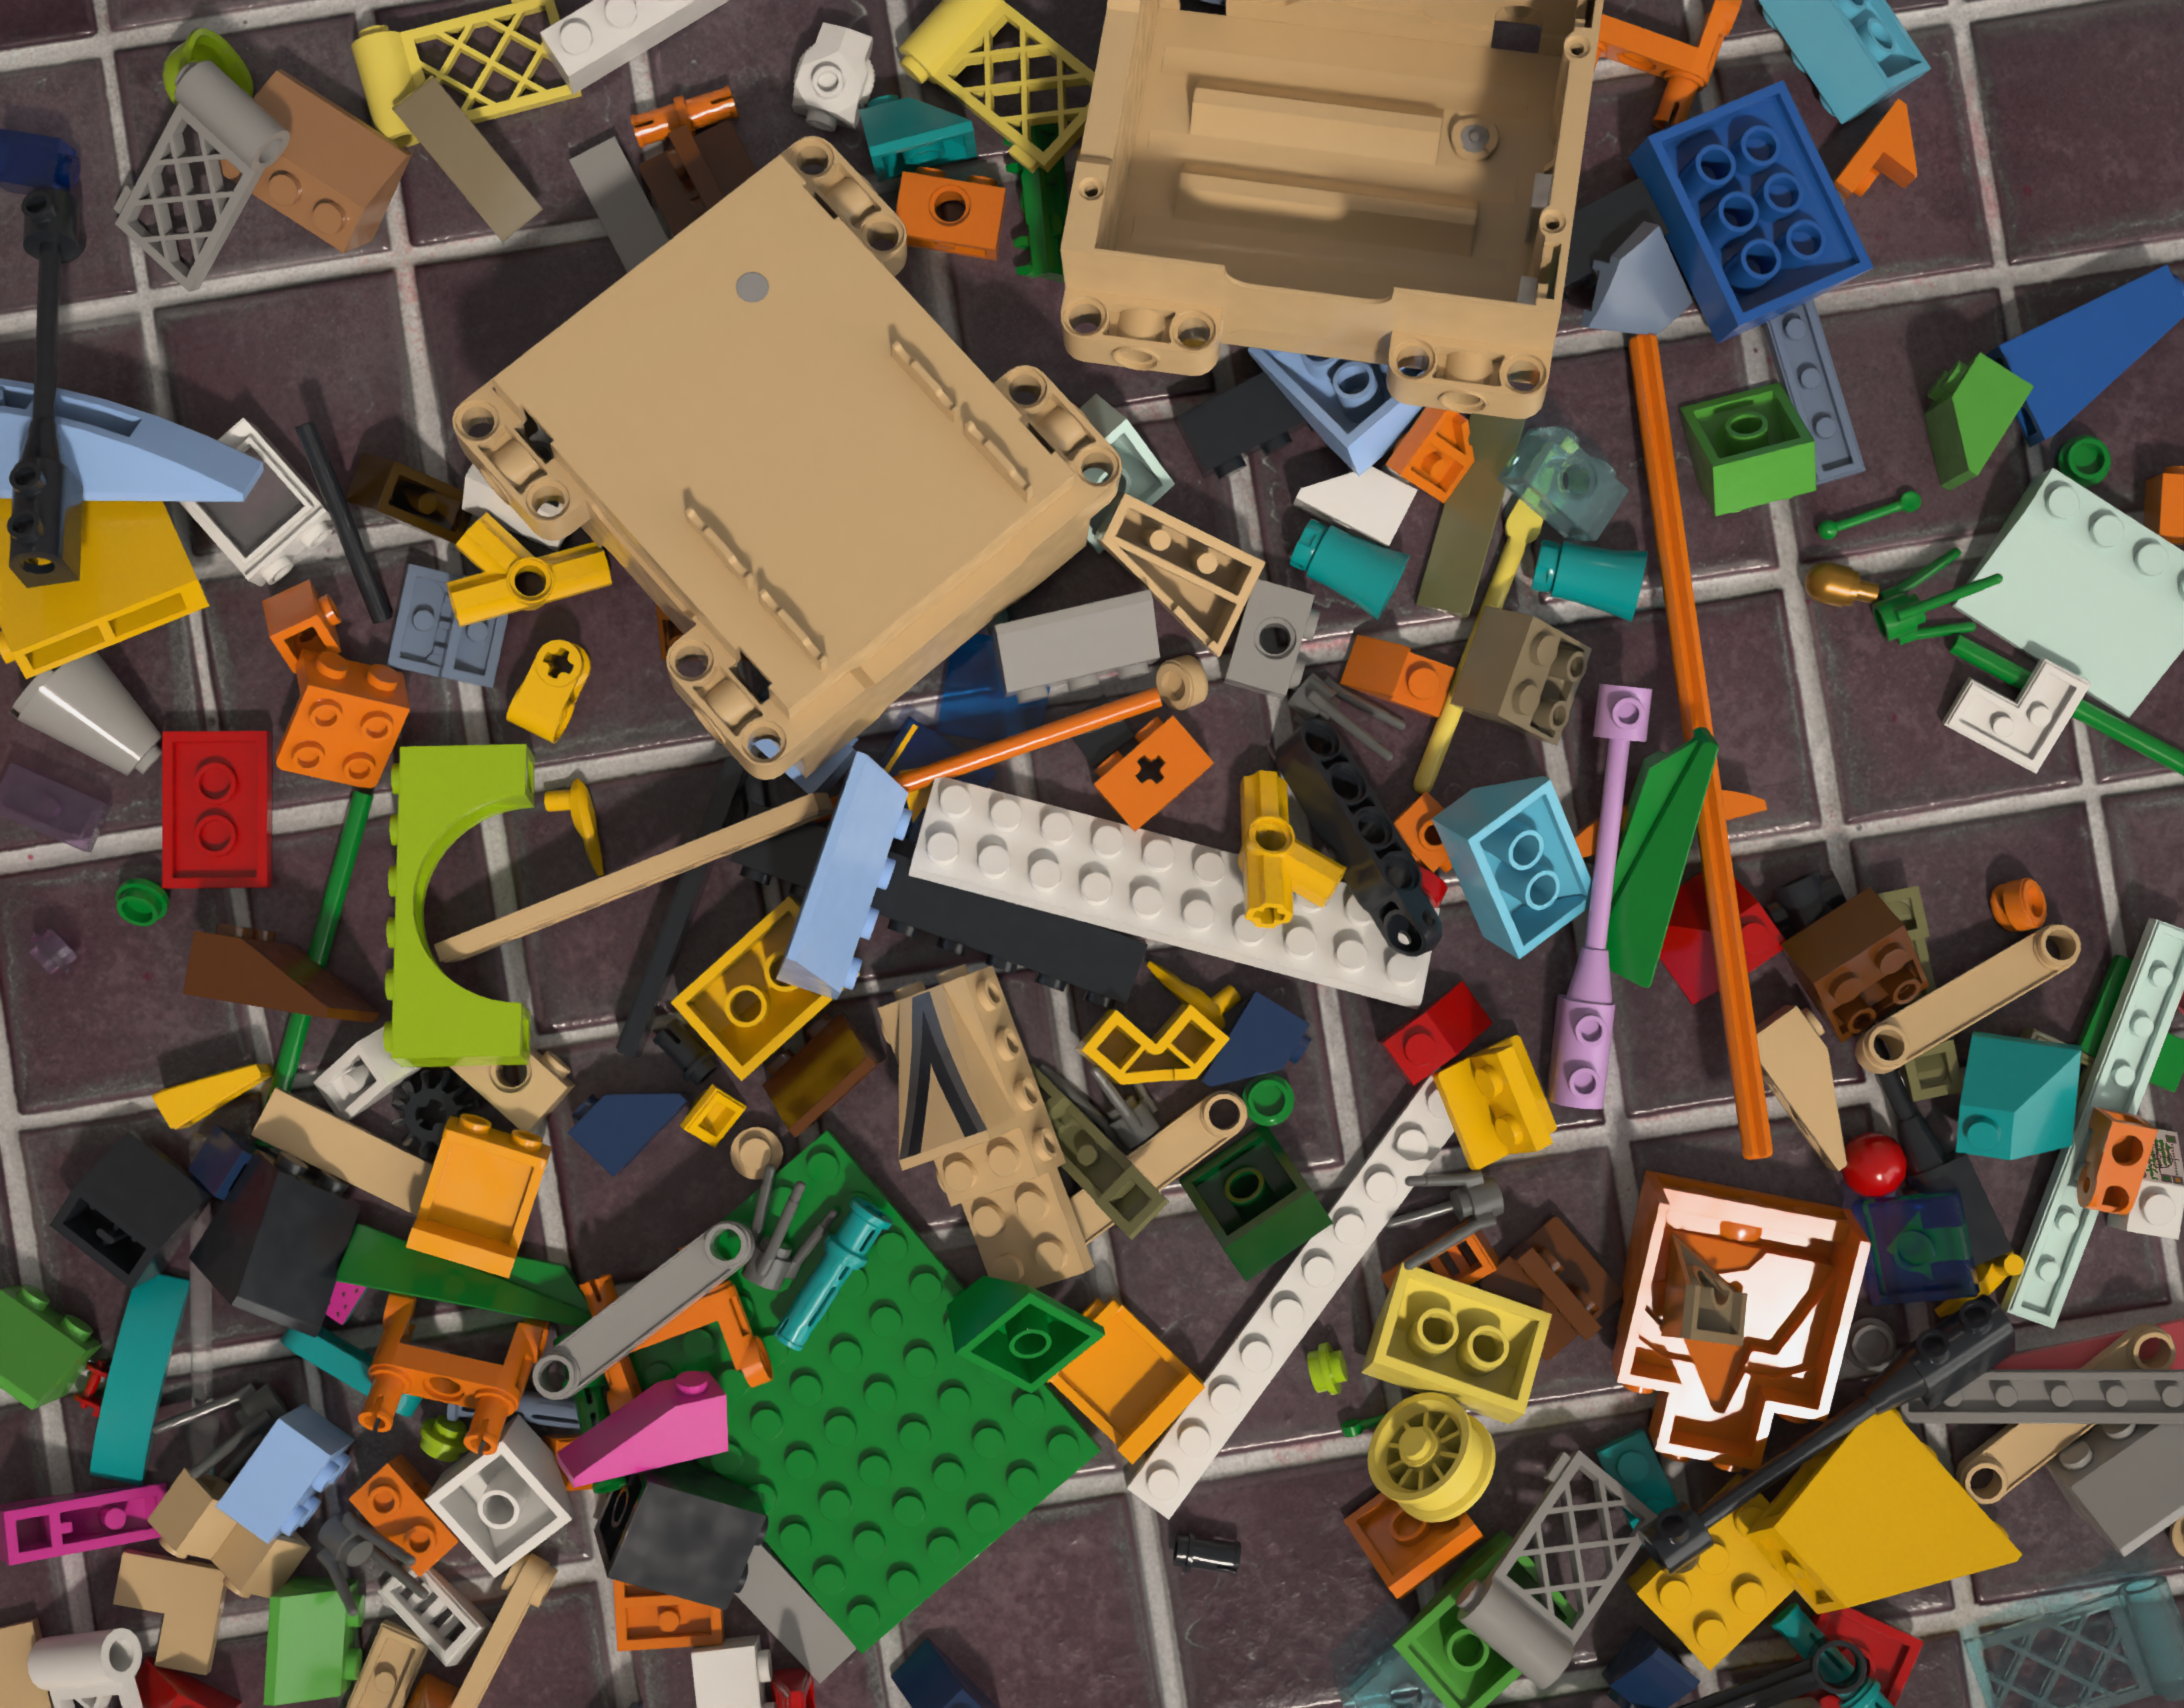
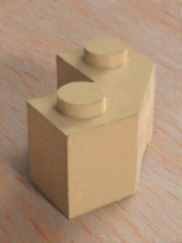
M184 1468L147 1519L151 1526L161 1535L160 1545L178 1558L185 1559L188 1555L211 1560L225 1575L223 1579L225 1586L241 1597L249 1598L252 1594L270 1598L271 1595L285 1585L311 1547L296 1531L290 1537L282 1533L269 1544L265 1543L215 1507L231 1484L220 1477L205 1473L198 1478L190 1477V1469Z

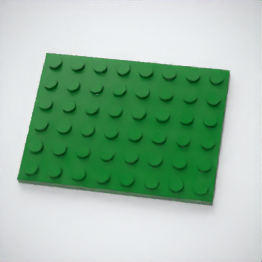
M829 1128L774 1175L761 1240L763 1236H772L788 1197L791 1195L797 1181H803L805 1189L783 1239V1242L792 1248L790 1257L795 1254L829 1210L836 1209L839 1215L802 1262L795 1279L785 1277L780 1290H769L750 1282L741 1274L743 1267L726 1279L735 1284L753 1336H759L765 1346L773 1370V1381L754 1388L749 1386L742 1370L736 1371L718 1321L631 1352L629 1357L642 1392L657 1382L676 1378L677 1375L683 1372L709 1371L726 1394L728 1451L697 1458V1462L703 1468L758 1493L769 1520L767 1533L764 1538L765 1542L857 1650L863 1654L1101 1451V1446L1046 1382L1031 1394L955 1354L947 1305L965 1291L966 1288ZM760 1188L722 1221H737L751 1230ZM853 1196L860 1197L885 1212L893 1220V1224L889 1230L882 1229L866 1254L868 1262L859 1270H853L846 1279L839 1293L811 1332L801 1351L793 1350L781 1343L772 1332L782 1317L785 1316L792 1302L825 1254L824 1240L828 1234H835L851 1210L849 1202ZM728 1230L720 1236L718 1250L727 1260L735 1258L740 1252L741 1240L736 1232Z

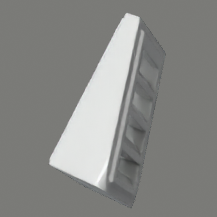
M403 1563L401 1567L416 1579L417 1574L408 1565ZM433 1567L420 1577L424 1581L421 1585L428 1590V1596L434 1592L438 1598L423 1614L418 1608L428 1597L422 1599L413 1593L407 1600L401 1595L407 1587L391 1576L377 1592L446 1667L462 1664L488 1636L493 1624ZM449 1608L452 1615L438 1629L433 1623ZM463 1624L466 1629L454 1642L449 1638Z

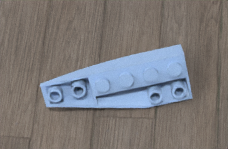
M0 378V498L12 499V486L9 482V475L15 464L19 461L29 423L32 421L34 384ZM56 387L55 423L58 426L65 465L83 486L82 501L244 502L264 471L263 462L209 436L122 404Z

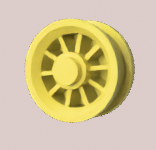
M1426 1392L1404 1399L1383 1417L1371 1438L1367 1461L1370 1477L1379 1491L1391 1500L1396 1501L1405 1512L1415 1519L1435 1523L1447 1521L1461 1515L1481 1498L1493 1475L1496 1452L1492 1436L1481 1422L1467 1414L1463 1407L1451 1397L1441 1393Z

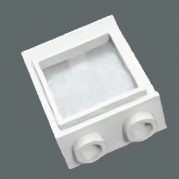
M242 418L217 441L263 462L264 471L245 501L178 502L243 573L245 578L249 582L262 587L266 582L272 585L286 576L293 567L291 560L304 548L312 550L322 544L332 533L330 525L333 523L326 505L320 496L262 431L247 419Z

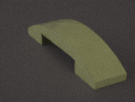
M1919 885L1877 894L1905 925L1929 983V987L1918 993L1913 1000L1906 1004H1901L1884 1015L1885 1019L1936 990L1925 938L1930 937ZM1947 1039L1899 1067L1911 1102L1962 1092L1963 1081L1953 1040Z
M1032 1063L1030 1067L1066 1163L1061 1165V1167L1090 1195L1100 1209L1133 1240L1169 1201L1126 1155Z

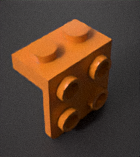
M302 649L295 665L300 697L275 755L277 767L284 771L365 789L375 787L379 782L410 711L403 673L382 664L368 665L347 660L333 652L318 653Z

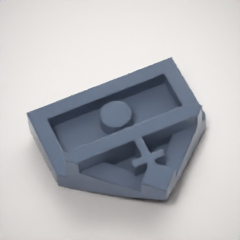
M1643 221L1611 255L1610 262L1594 259L1592 269H1594L1598 281L1594 300L1592 301V310L1584 309L1581 326L1608 331L1645 335L1653 333L1657 335L1693 303L1659 225Z

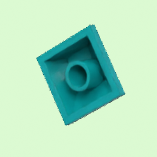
M885 95L875 98L868 103V108L859 110L878 183L902 177V171L915 173L917 167L937 168L977 157L972 121L911 97L899 99L897 95Z
M1973 1031L1959 1107L1956 1152L2014 1160L2072 1146L2082 1046Z

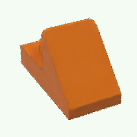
M1899 98L1885 111L1832 181L1835 188L1844 195L1845 200L1852 193L1861 198L1880 172L1902 188H1906L1916 179L1917 166L1907 104Z
M1357 634L1339 684L1437 719L1441 713L1456 668L1411 653V647Z

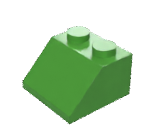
M1981 352L1965 363L1958 360L1949 372L1943 370L1927 393V397L1933 401L1925 412L1924 417L1940 486L1948 491L1979 475L2034 387Z
M1780 382L1680 408V418L1697 482L1715 517L1816 491L1815 440Z
M16 1284L0 1289V1388L29 1409L34 1410L66 1396L85 1370L87 1362L92 1360L102 1346V1343L90 1336L93 1330L84 1321L69 1314H66L64 1317L49 1307L50 1299L42 1291L28 1284H23L22 1287Z
M295 1576L270 1596L263 1705L276 1706L338 1697L353 1684V1680L359 1679L362 1668V1649L355 1648L356 1627H361L363 1624L366 1605L365 1596L358 1595L359 1579L345 1578L358 1608V1613L355 1616H350L347 1613L330 1577Z

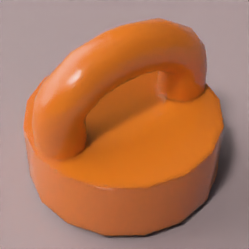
M2026 877L2000 884L1992 891L1990 898L1991 911L1997 923L2005 930L2021 932L2042 927L2046 920L2047 906L2041 887L2036 881Z

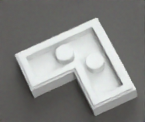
M2042 656L2015 701L1968 677L1942 723L2022 767L2037 773L2091 683L2087 679Z

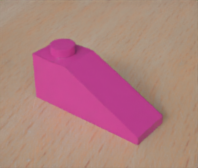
M687 1371L677 1375L676 1378L657 1382L557 1452V1462L575 1488L727 1452L726 1394L709 1371Z
M160 1482L143 1484L142 1486L135 1485L45 1496L0 1504V1560L10 1566L160 1538L161 1535L151 1526L147 1519L167 1493L166 1483Z

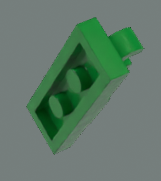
M1057 124L1031 126V143L1043 152L1059 136ZM1019 127L1020 134H1022V127ZM1005 138L1003 139L1004 145L1009 147L1013 146ZM1064 155L1048 173L1040 166L1031 173L1019 162L1006 165V171L1020 175L1022 178L1023 191L1020 195V204L1025 215L1026 225L1029 226V236H1020L1013 241L1015 248L1022 250L1031 249L1032 257L1029 264L1016 267V274L1030 278L1041 277L1064 282L1060 250L1068 210Z

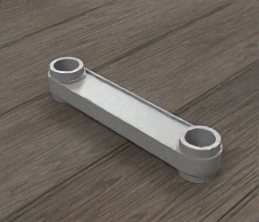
M721 1221L713 1225L543 1355L533 1370V1383L536 1390L543 1397L551 1400L567 1399L577 1394L743 1267L752 1258L755 1250V1239L751 1230L737 1221ZM728 1230L736 1232L741 1240L740 1252L731 1260L725 1259L718 1250L720 1236ZM557 1360L565 1364L569 1371V1381L562 1390L552 1386L549 1380L550 1367Z

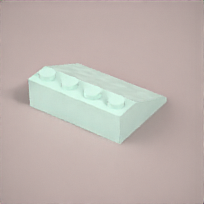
M2051 468L2033 478L1966 584L1997 573L2003 576V581L1983 591L1956 600L1952 605L1953 608L2037 662L2043 656L2087 679L2091 683L2086 692L2087 694L2123 717L2129 718L2184 650V551L2058 470Z

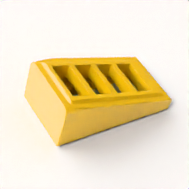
M270 1063L249 1064L158 1090L157 1093L152 1094V1098L170 1129L189 1128L272 1077L274 1070Z

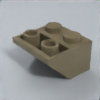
M1485 606L1450 704L1482 720L1557 746L1563 728L1569 720L1570 709L1580 681L1586 672L1592 648L1534 616Z

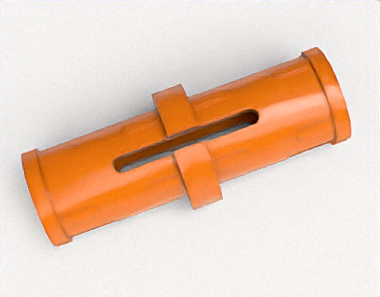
M729 85L688 99L680 95L673 98L674 103L641 114L630 115L640 148L668 139L667 133L687 124L692 136H695V130L732 118H739Z

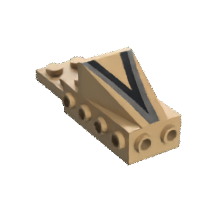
M966 964L937 974L936 977L939 985L926 990L923 981H919L893 991L896 1001L877 1009L882 1019V1033L886 1041L892 1046L899 1065V1163L902 1171L934 1160L937 1168L938 1184L947 1194L951 1207L962 1204L989 1277L1026 1284L1036 1289L1085 1273L1094 1268L1057 1168L1065 1164L1066 1160L993 965L969 973Z

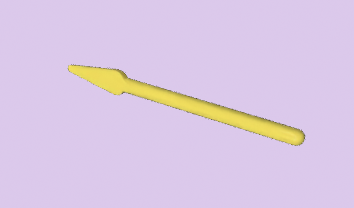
M1552 442L1547 447L1505 521L1504 528L1508 537L1413 781L1414 790L1419 794L1425 791L1429 793L1433 789L1462 714V709L1450 703L1485 606L1503 608L1526 546L1536 540L1541 532L1559 451V444L1557 442Z

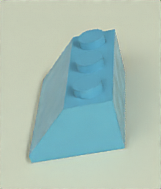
M1758 0L1763 7L1762 13L1767 23L1781 33L1791 48V57L1795 65L1802 72L1809 75L1819 90L1820 101L1823 107L1832 116L1837 117L1841 124L1866 113L1931 69L1886 0Z
M1546 776L1473 788L1432 818L1483 937L1517 959H1521L1589 908L1592 880L1551 779Z

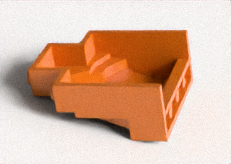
M1645 1170L1621 1284L1623 1304L1617 1326L1618 1335L1611 1365L1617 1382L1622 1383L1626 1389L1641 1394H1651L1654 1390H1658L1649 1427V1434L1655 1451L1660 1452L1665 1458L1677 1462H1689L1691 1458L1710 1461L1717 1468L1729 1472H1741L1743 1468L1756 1470L1762 1463L1774 1412L1787 1421L1799 1424L1808 1423L1809 1419L1827 1421L1871 1246L1870 1240L1851 1209ZM1671 1231L1737 1292L1748 1293L1743 1346L1661 1336Z

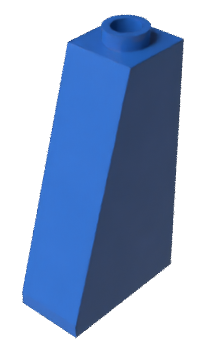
M2165 265L2009 340L1985 354V356L2034 386L2015 416L2029 447L2054 436L2184 317V283L2177 275H2172L2168 265Z

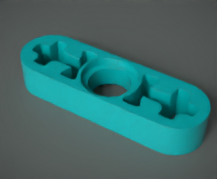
M321 1327L316 1338L291 1328L286 1329L280 1340L285 1347L368 1396L372 1385L369 1380L368 1371L373 1356L324 1327ZM402 1394L395 1413L412 1417L423 1398Z

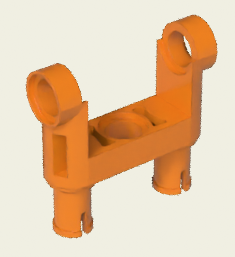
M1715 0L1710 13L1706 12L1695 46L1602 14L1594 71L1599 57H1604L1663 78L1667 85L1657 113L1653 117L1652 124L1663 130L1665 124L1669 122L1672 110L1674 115L1669 127L1686 121L1696 93L1701 92L1708 85L1724 37L1729 35L1742 0Z
M688 1244L679 1247L678 1250H679V1251L682 1250V1249H683L684 1247H686ZM611 1273L579 1284L592 1318L619 1298ZM724 1280L632 1351H637L718 1321L736 1371L742 1370L749 1386L754 1388L773 1381V1370L768 1353L759 1336H753L735 1284H732L730 1280ZM629 1354L604 1372L610 1388L607 1391V1401L611 1414L642 1393Z
M390 1292L383 1316L382 1327L384 1331L368 1371L369 1380L372 1385L364 1407L359 1413V1423L368 1430L373 1431L378 1417L381 1419L378 1432L391 1430L394 1422L393 1418L402 1394L468 1407L476 1410L468 1433L464 1437V1445L470 1451L478 1454L483 1438L486 1441L483 1455L496 1453L506 1418L517 1411L532 1365L537 1363L543 1355L550 1322L525 1317L523 1323L518 1322L504 1365L409 1345L416 1327L411 1322L414 1316L417 1296Z

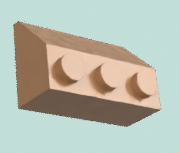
M282 69L276 70L253 99L288 130L290 141L282 155L264 170L252 194L342 253L372 242L412 153ZM227 159L219 160L221 174L237 184L242 173Z

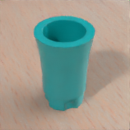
M1311 519L1295 546L1290 558V565L1307 572L1306 577L1327 586L1378 620L1400 581L1410 554L1379 546L1333 525L1328 529L1324 524Z
M1542 540L1531 590L1551 592L1550 597L1602 610L1632 622L1641 590L1648 551L1616 550L1563 541L1561 546V544L1553 541Z

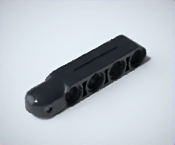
M1309 718L1278 747L1275 757L1279 771L1332 860L1347 868L1343 876L1345 882L1360 906L1370 914L1388 946L1400 954L1417 957L1435 949L1442 938V924L1437 912L1420 886L1422 883V873L1417 862L1338 731L1326 720ZM1398 933L1404 934L1409 944L1401 943L1398 940Z

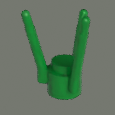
M1953 548L1898 585L1879 592L1881 600L1872 604V612L1878 630L1886 642L1896 639L1899 646L1917 639L1973 632L1976 629L1974 622L1951 623L1918 628V625L1926 622L1925 612L2000 584L2003 581V576L1997 573L1920 601L1915 593L1906 596L1905 593L1946 567L1961 555L1959 548Z

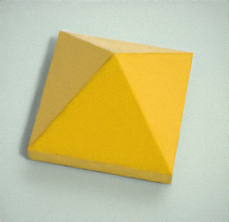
M712 1084L694 1099L680 1126L715 1148L747 1106Z

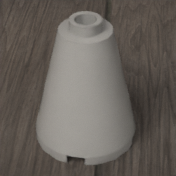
M97 651L38 674L12 706L13 709L9 712L18 721L127 776L134 769L144 774L162 754V749L157 746V743L162 738L161 733Z

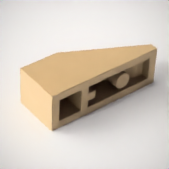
M1784 1005L1755 1026L1763 1081L1825 1167L1840 1171L1847 1166L1829 1052L1820 1038L1825 1031L1818 1019L1808 1008L1800 1011L1796 1005Z

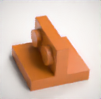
M1382 1492L1343 1520L1396 1599L1399 1598L1400 1600L1485 1538L1466 1511L1447 1521L1424 1522L1410 1516L1396 1501L1391 1500Z

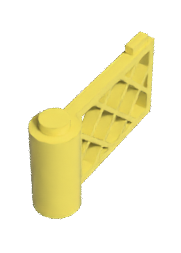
M511 0L512 4L403 32L390 31L386 25H375L361 30L358 33L359 39L351 44V50L374 129L403 148L420 143L392 110V107L426 80L424 73L429 76L433 75L441 86L445 84L467 96L461 110L473 124L582 96L581 90L573 95L567 85L546 90L530 81L542 59L551 60L545 52L543 42L539 45L516 32L525 16L542 11L547 12L550 26L560 21L555 1ZM512 19L508 27L500 23ZM489 26L503 34L490 58L466 45L474 29ZM461 33V35H460V37L458 38V40L455 39V38H453V37H451V36H449V35ZM438 39L453 47L440 71L420 61L416 44ZM511 39L536 53L523 76L498 63ZM461 52L485 65L472 89L448 76ZM493 70L518 84L509 100L496 103L480 94ZM525 89L533 92V94L522 96ZM475 101L483 105V107L471 109Z
M942 0L899 47V51L904 57L899 64L913 80L920 85L928 80L933 84L941 86L1013 145L1008 150L1010 156L1031 173L1039 166L1048 173L1084 134L1089 103L1086 107L1067 109L1066 87L1089 85L1092 88L1095 72L1004 0ZM1007 21L1020 31V47L993 50V37ZM1029 39L1037 45H1029ZM1052 56L1057 60V76L1030 79L1029 58ZM1020 59L1021 81L994 84L993 63ZM984 64L985 85L963 88L954 81L966 66ZM1066 68L1074 74L1066 75ZM1057 89L1058 110L1031 113L1030 92ZM1021 93L1022 115L999 117L995 114L994 96ZM978 98H985V105ZM1058 123L1059 136L1044 152L1031 143V126ZM1022 127V134L1014 128Z

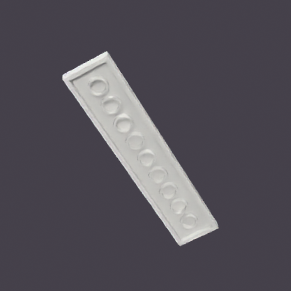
M947 777L934 778L909 870V876L1413 1009H1418L1422 1002L1432 952L1431 950L1417 957L1400 954L1389 947L1370 914L1360 906L1347 883L1344 882L1338 884L1334 894L1323 908L1292 891L1293 916L1289 923H1283L1274 928L1255 927L1253 922L1245 919L1243 873L1239 869L1237 862L1238 854L1140 828L1134 832L1125 824ZM1434 908L1439 916L1440 908ZM1398 933V940L1403 944H1409L1407 937L1404 934Z

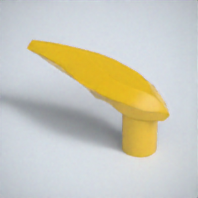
M577 778L572 782L569 790L546 791L544 796L546 810L548 812L570 810L574 826L583 839L585 851L597 876L604 875L595 811L588 788Z
M1149 961L1146 965L1182 1004H1191L1219 1029H1224L1225 1027L1223 1015L1241 1001L1239 993L1230 984L1212 998H1209L1202 990L1183 982L1178 976L1153 961Z
M2012 1249L2008 1253L1974 1266L1962 1278L1954 1293L1935 1309L1936 1314L1940 1318L1953 1314L1965 1302L1973 1300L1981 1294L1990 1295L2007 1276L2019 1275L2023 1271L2024 1262L2022 1258L2015 1255Z

